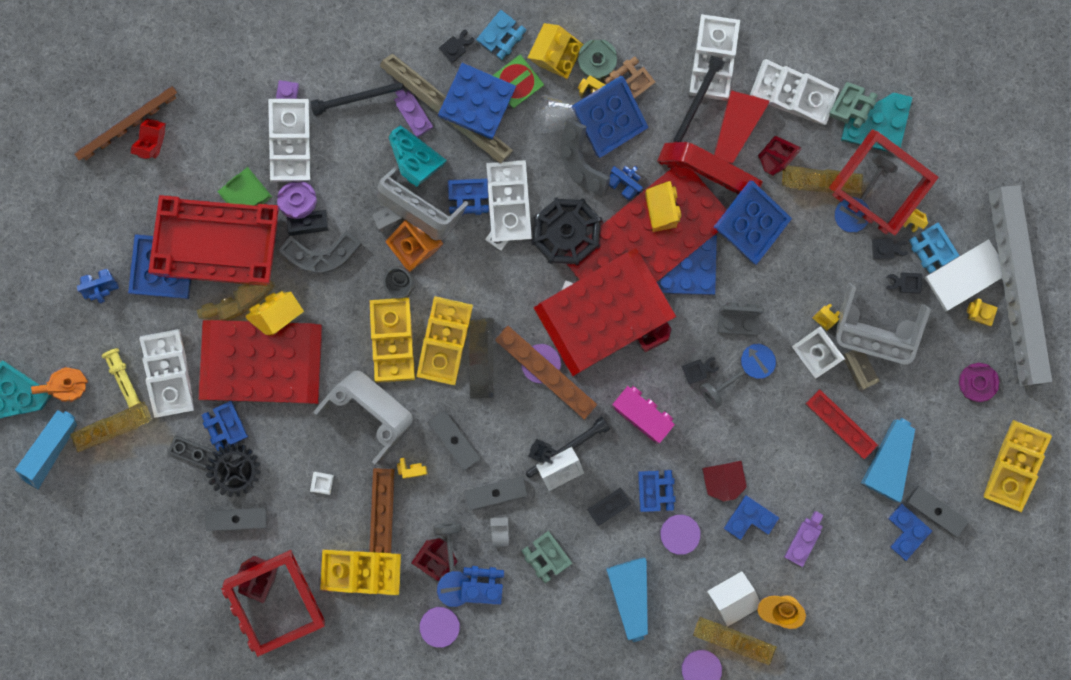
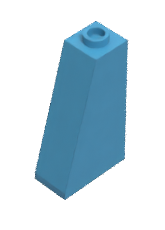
M57 410L15 469L22 481L37 490L77 426L74 420L75 417L67 411L62 413Z
M903 418L893 420L861 481V484L899 503L903 497L915 428L911 427V423Z
M645 557L606 568L627 639H632L633 642L643 640L644 635L648 634L647 561Z

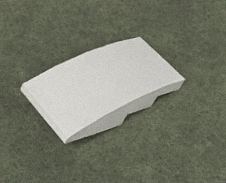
M701 14L689 90L690 96H696L709 70L708 61L712 55L726 63L722 70L720 69L719 72H716L704 98L728 101L740 20Z
M765 59L762 61L750 95L770 100L768 105L815 123L826 125L829 112L834 105L839 89L810 74H802L787 66L782 67Z
M268 99L270 182H310L309 99Z
M526 160L486 163L492 242L532 239Z
M988 239L929 274L925 279L946 312L1001 279L1002 271L999 255Z
M180 329L140 336L139 339L144 356L142 360L147 376L146 385L154 418L194 411L186 355Z

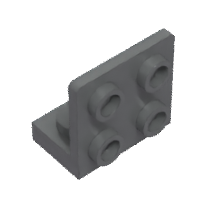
M727 302V305H723L719 309L718 333L758 336L759 315L764 312V308H759L758 304H747V306L740 307L739 303Z

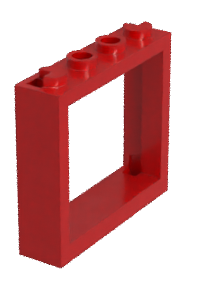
M872 129L830 185L829 189L834 192L832 196L839 201L846 200L849 203L847 207L856 213L861 211L864 214L862 218L871 224L876 222L879 225L877 229L886 235L888 232L896 235L939 177L881 133ZM875 142L922 176V179L889 223L841 190Z
M292 550L229 577L223 582V587L221 588L225 599L229 598L232 604L230 605L231 612L234 617H238L240 630L243 634L247 635L249 639L248 646L252 652L255 651L257 657L325 627V619ZM285 564L313 622L261 645L233 587Z

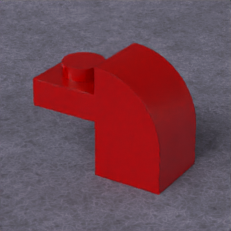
M147 118L140 124L139 139L131 146L130 154L137 155L142 159H150L151 157L156 159L160 153L165 136L166 123Z

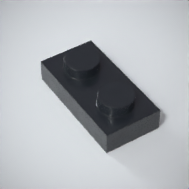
M326 210L313 211L306 217L299 219L287 217L289 236L329 231Z
M620 487L588 508L587 511L597 526H600L630 506L631 502Z

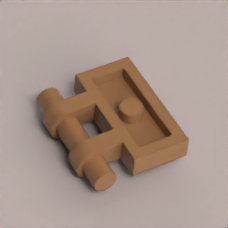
M635 56L623 62V66L616 71L613 70L609 77L604 80L605 84H608L629 72L631 77L626 82L634 99L653 85L655 81L644 66L638 71L635 69L634 66L639 63Z

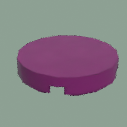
M974 363L963 369L959 376L958 384L960 391L967 399L980 403L990 400L997 393L1000 381L997 372L991 366L985 363Z

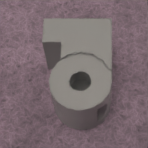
M509 517L490 518L493 547L509 546Z

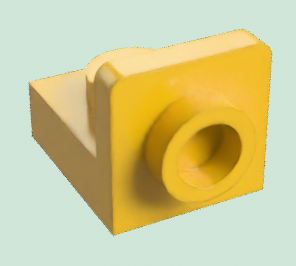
M589 75L587 80L583 78L578 86L580 90L579 96L583 97L588 88L593 93L605 86V84Z
M975 299L968 305L967 313L969 315L967 319L992 326L998 307L984 303L981 299Z
M400 458V463H397L398 474L402 475L404 479L428 475L427 467H422V463L412 464L410 469L406 467L405 458Z

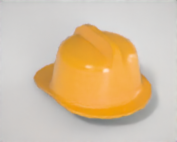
M769 596L762 599L758 604L757 611L759 616L768 623L788 629H796L805 622V609L792 596Z

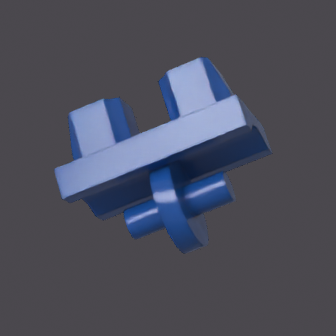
M614 166L610 172L609 187L615 190L621 182L627 186L621 195L630 201L636 194L639 195L643 188L637 183L641 178L636 174L638 168L634 166L631 170L625 166L620 171Z
M108 269L100 270L98 272L99 279L93 280L91 275L80 277V285L77 286V290L83 295L84 299H97L99 303L105 302L104 296L110 295V291L119 289L118 283Z

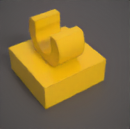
M915 209L903 226L906 227L909 223H913L911 227L912 232L917 231L918 227L924 229L928 224L927 216L925 213Z
M831 304L823 306L812 317L826 331L839 320L840 312L837 311L835 314L829 310L832 306Z

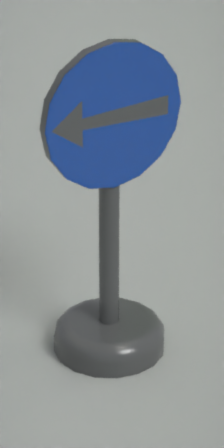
M874 154L872 157V162L879 167L860 199L852 197L867 209L869 207L864 200L882 171L895 173L898 169L894 163L878 154ZM843 200L837 205L835 210L837 225L847 232H858L864 229L868 224V221L862 218L864 214L861 211L854 212L847 207L849 203Z
M753 344L747 347L741 356L743 370L716 389L709 383L702 384L699 387L701 394L711 407L717 409L722 403L719 392L744 374L754 379H763L774 371L776 359L773 352L762 344Z
M461 523L438 524L433 527L434 533L446 535L450 572L445 573L440 578L437 584V595L443 604L449 607H458L466 603L460 601L462 581H470L466 575H463L460 571H455L451 534L461 531Z

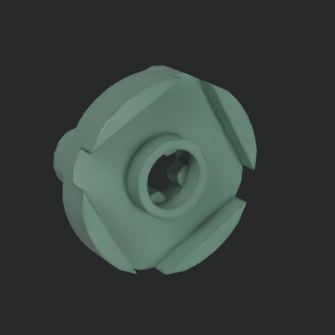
M590 40L586 42L579 51L578 64L580 70L587 77L590 75L597 80L608 77L616 67L617 54L615 48L606 40ZM594 55L597 56V57H598L599 55L602 56V58H601V61H602V62H601L600 64L593 62V61H594V58H593Z

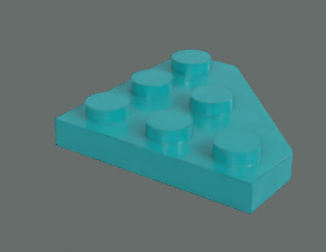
M893 92L876 102L874 108L870 109L868 113V119L865 123H862L860 128L853 126L856 120L854 118H850L848 124H844L841 141L861 145L873 129L901 148L913 97ZM876 142L872 146L873 149L888 152Z
M402 125L394 129L388 137L401 175L416 187L441 169L447 161Z
M3 360L0 362V419L42 410L52 395H48V392L32 395L31 387L39 386L40 384Z

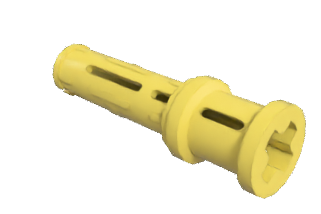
M115 348L101 356L105 358L110 368L109 373L115 376L128 407L132 408L141 402L125 371L126 364L122 362L118 354L119 349Z

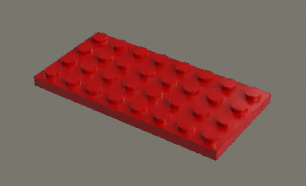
M672 167L601 225L599 242L601 246L599 249L594 250L582 260L580 265H566L580 280L621 255L637 248L654 279L658 282L685 258L701 247L702 244L718 233L714 226L727 209L694 171L688 168ZM671 181L672 187L675 186L677 191L675 205L680 207V221L676 228L653 232L645 192L649 188ZM584 242L575 250L576 254L580 253L589 244ZM569 251V252H568L567 254H565L564 256H573V255H572V252Z

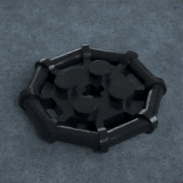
M556 197L540 213L534 215V233L531 243L545 256L548 263L576 264L577 266L594 250L600 248V232L603 220L583 198L575 200L558 199ZM561 207L576 208L574 211L566 212V210H562ZM558 209V212L554 216H552L550 219L546 218L554 210ZM583 210L590 220L585 221L579 215L580 211ZM542 223L547 224V231L545 235L541 236ZM593 226L592 239L587 237V227ZM564 227H566L567 229L570 227L572 228L570 230L571 233L569 235L562 234L564 232ZM549 240L554 246L552 252L544 245V241ZM584 242L589 244L580 253L576 254L575 250ZM559 250L564 252L571 251L573 256H561L557 254Z

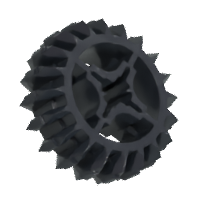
M226 443V450L219 446L220 453L218 454L213 451L212 454L215 456V459L208 458L212 465H206L205 467L207 470L212 471L206 474L207 478H212L208 482L209 485L215 484L214 491H218L221 488L220 494L224 495L227 492L228 497L233 496V491H235L237 497L240 496V490L247 494L248 490L246 487L249 486L253 489L252 480L255 482L259 480L254 474L259 475L261 473L260 470L255 469L260 466L259 462H254L258 458L257 455L251 456L253 450L248 449L246 451V445L244 444L240 449L238 443H234L233 449L229 443ZM233 454L242 455L232 462L225 459V457ZM247 460L249 470L247 476L245 477L242 474V468L245 465L244 462ZM221 463L224 466V472L219 480L217 470ZM226 464L237 469V472L240 474V476H238L236 473L231 472L229 470L230 468ZM234 478L242 481L236 485L225 484Z

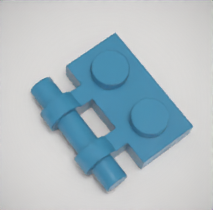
M500 10L476 41L491 53L496 47L500 49L496 56L503 60L506 55L512 52V47L522 40V35L526 32V29L520 26L517 30H514L513 26L516 24V21ZM509 34L511 38L506 44L502 43L501 41Z
M939 222L920 233L923 238L922 242L919 243L916 237L908 240L912 245V251L917 253L922 261L921 265L923 268L926 267L929 274L936 270L933 262L937 261L942 267L959 256ZM928 246L933 256L929 258L923 247Z

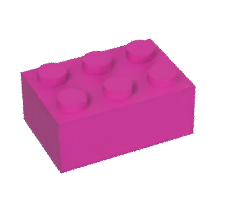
M627 386L611 407L653 442L659 444L675 425L672 422L673 418L665 411L660 413L656 409L658 406L652 400L643 399L641 397L642 392L636 387L632 386L630 388Z

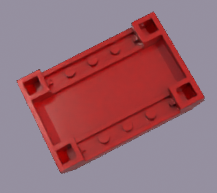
M159 195L148 273L168 278L260 286L270 285L279 206L187 200L176 196Z
M637 248L621 255L534 307L535 312L572 376L579 374L607 356L676 318L674 311Z
M204 320L202 323L199 400L319 404L322 324L288 323L275 334L265 335L250 321Z

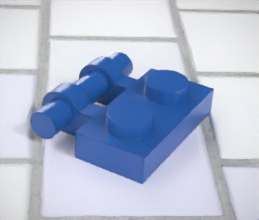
M488 179L448 180L449 201H457V206L449 207L450 214H453L463 204L464 200H475V206H467L462 216L475 213V215L489 213V205H481V200L488 199Z
M233 401L214 408L213 411L216 417L212 419L209 412L201 415L204 421V428L208 429L211 436L210 441L212 445H215L217 452L220 451L219 446L224 448L222 441L225 439L230 445H233L248 438ZM217 423L220 424V427L223 431V433L220 435L218 434L215 428V424Z
M664 470L663 479H659V471L638 472L640 512L661 511L660 503H666V511L674 510L676 497L673 496L675 478H672V470ZM665 484V496L660 497L659 485Z
M478 566L464 567L463 575L470 576V581H462L460 601L501 605L503 584L495 583V579L503 578L504 570H497L496 567H490L489 569L478 568ZM477 577H488V583L477 582Z

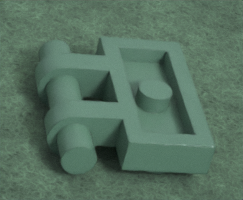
M846 82L829 112V116L847 124L850 118H854L856 120L853 126L860 128L862 123H865L868 119V113L870 109L874 108L878 95L871 92L869 97L864 96L865 88ZM858 104L863 105L861 111L856 110Z
M549 530L532 542L537 548L534 552H531L528 546L521 550L526 562H530L536 571L535 574L544 583L551 579L547 573L549 570L552 569L557 575L572 564ZM540 554L548 563L544 567H542V565L536 558Z

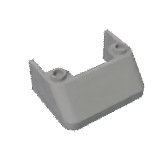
M397 164L381 178L377 186L378 201L382 206L389 208L428 234L432 239L443 240L457 226L469 203L465 201L450 217L396 182L400 175Z
M848 283L837 324L836 340L838 344L844 348L900 364L911 363L915 359L931 309L926 304H921L916 322L910 320L900 322L895 333L859 323V309L851 304L856 287L852 283Z
M353 371L332 389L313 413L322 415L332 402L338 406H343L352 398L383 423L377 430L376 436L378 441L385 447L372 461L373 464H379L412 425L413 415L364 372Z

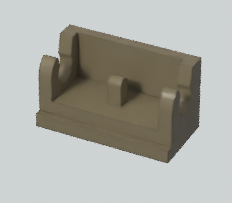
M851 350L843 354L844 361L859 391L880 382L865 353Z

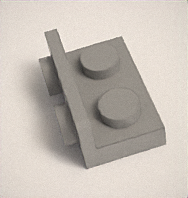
M385 208L372 215L381 233L405 221L404 218L389 208Z

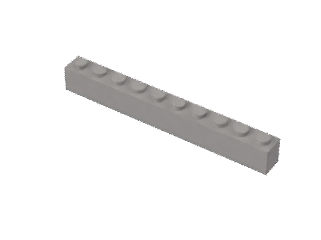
M1021 186L999 187L989 191V201L991 203L992 220L996 234L995 239L998 247L1020 386L1052 382Z

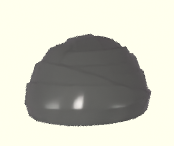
M395 266L387 270L384 276V287L390 296L405 298L414 289V278L408 269L402 266Z

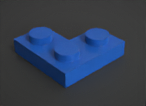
M745 495L723 529L741 540L750 525L753 524L769 535L779 517Z
M900 504L888 518L902 531L890 548L907 561L932 530L903 504Z

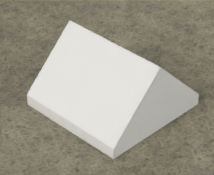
M821 326L792 346L815 379L845 359Z
M572 447L551 457L550 459L553 461V464L545 462L544 464L539 463L536 465L549 491L584 474L580 461Z
M742 571L707 591L727 627L756 611L760 603L756 591Z

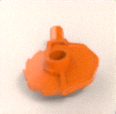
M65 367L54 372L49 382H46L47 385L32 386V395L48 392V395H53L54 398L61 400V402H72L77 398H81L86 390L85 384L88 381L80 370Z

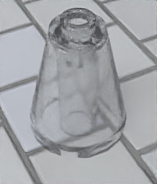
M546 94L540 95L542 101H538L537 123L541 122V128H538L539 134L563 131L566 120L570 118L579 122L571 107L575 102Z

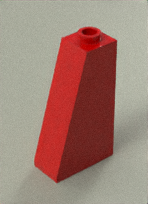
M731 90L714 155L733 164L770 100Z

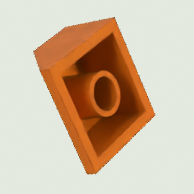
M407 220L385 241L403 266L410 272L432 256L443 245L441 240L432 239L428 234Z

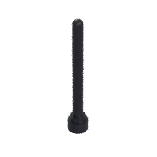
M711 55L708 61L709 70L673 142L682 141L716 72L723 69L726 63L723 60Z
M399 82L328 101L316 99L311 101V108L314 116L322 115L329 108L400 91L404 88V85Z
M602 416L595 420L596 422L592 428L557 450V454L570 447L575 449L595 434L606 433L610 430V427ZM536 465L526 472L527 477L531 478L539 473Z

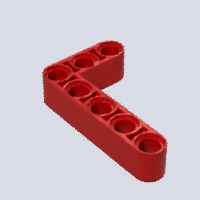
M689 142L664 143L657 160L661 165H668V168H688L738 195L749 181H754L760 188L763 181Z

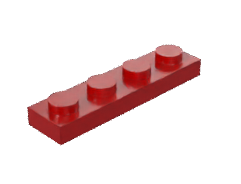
M820 389L805 403L863 460L878 446Z

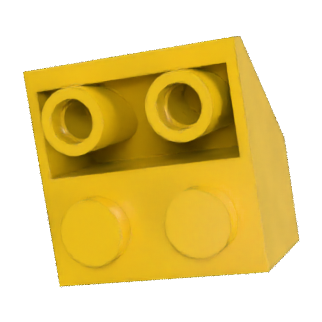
M544 23L527 58L539 67L568 79L579 56V51L584 44L560 25Z
M671 181L647 189L645 196L652 231L676 228L681 218L680 207L675 205L677 198L676 187H672Z
M281 291L277 294L275 292L265 297L266 301L261 305L258 303L249 309L250 313L245 317L265 335H271L302 314L304 310L292 292L283 293Z

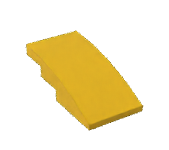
M434 297L416 377L456 385L473 309L472 304Z
M410 298L370 300L375 383L415 380Z
M1013 420L999 451L983 497L1022 512L1038 479L1037 473L1045 458L1044 453L1052 438L1051 434Z
M322 550L320 590L399 595L401 554Z

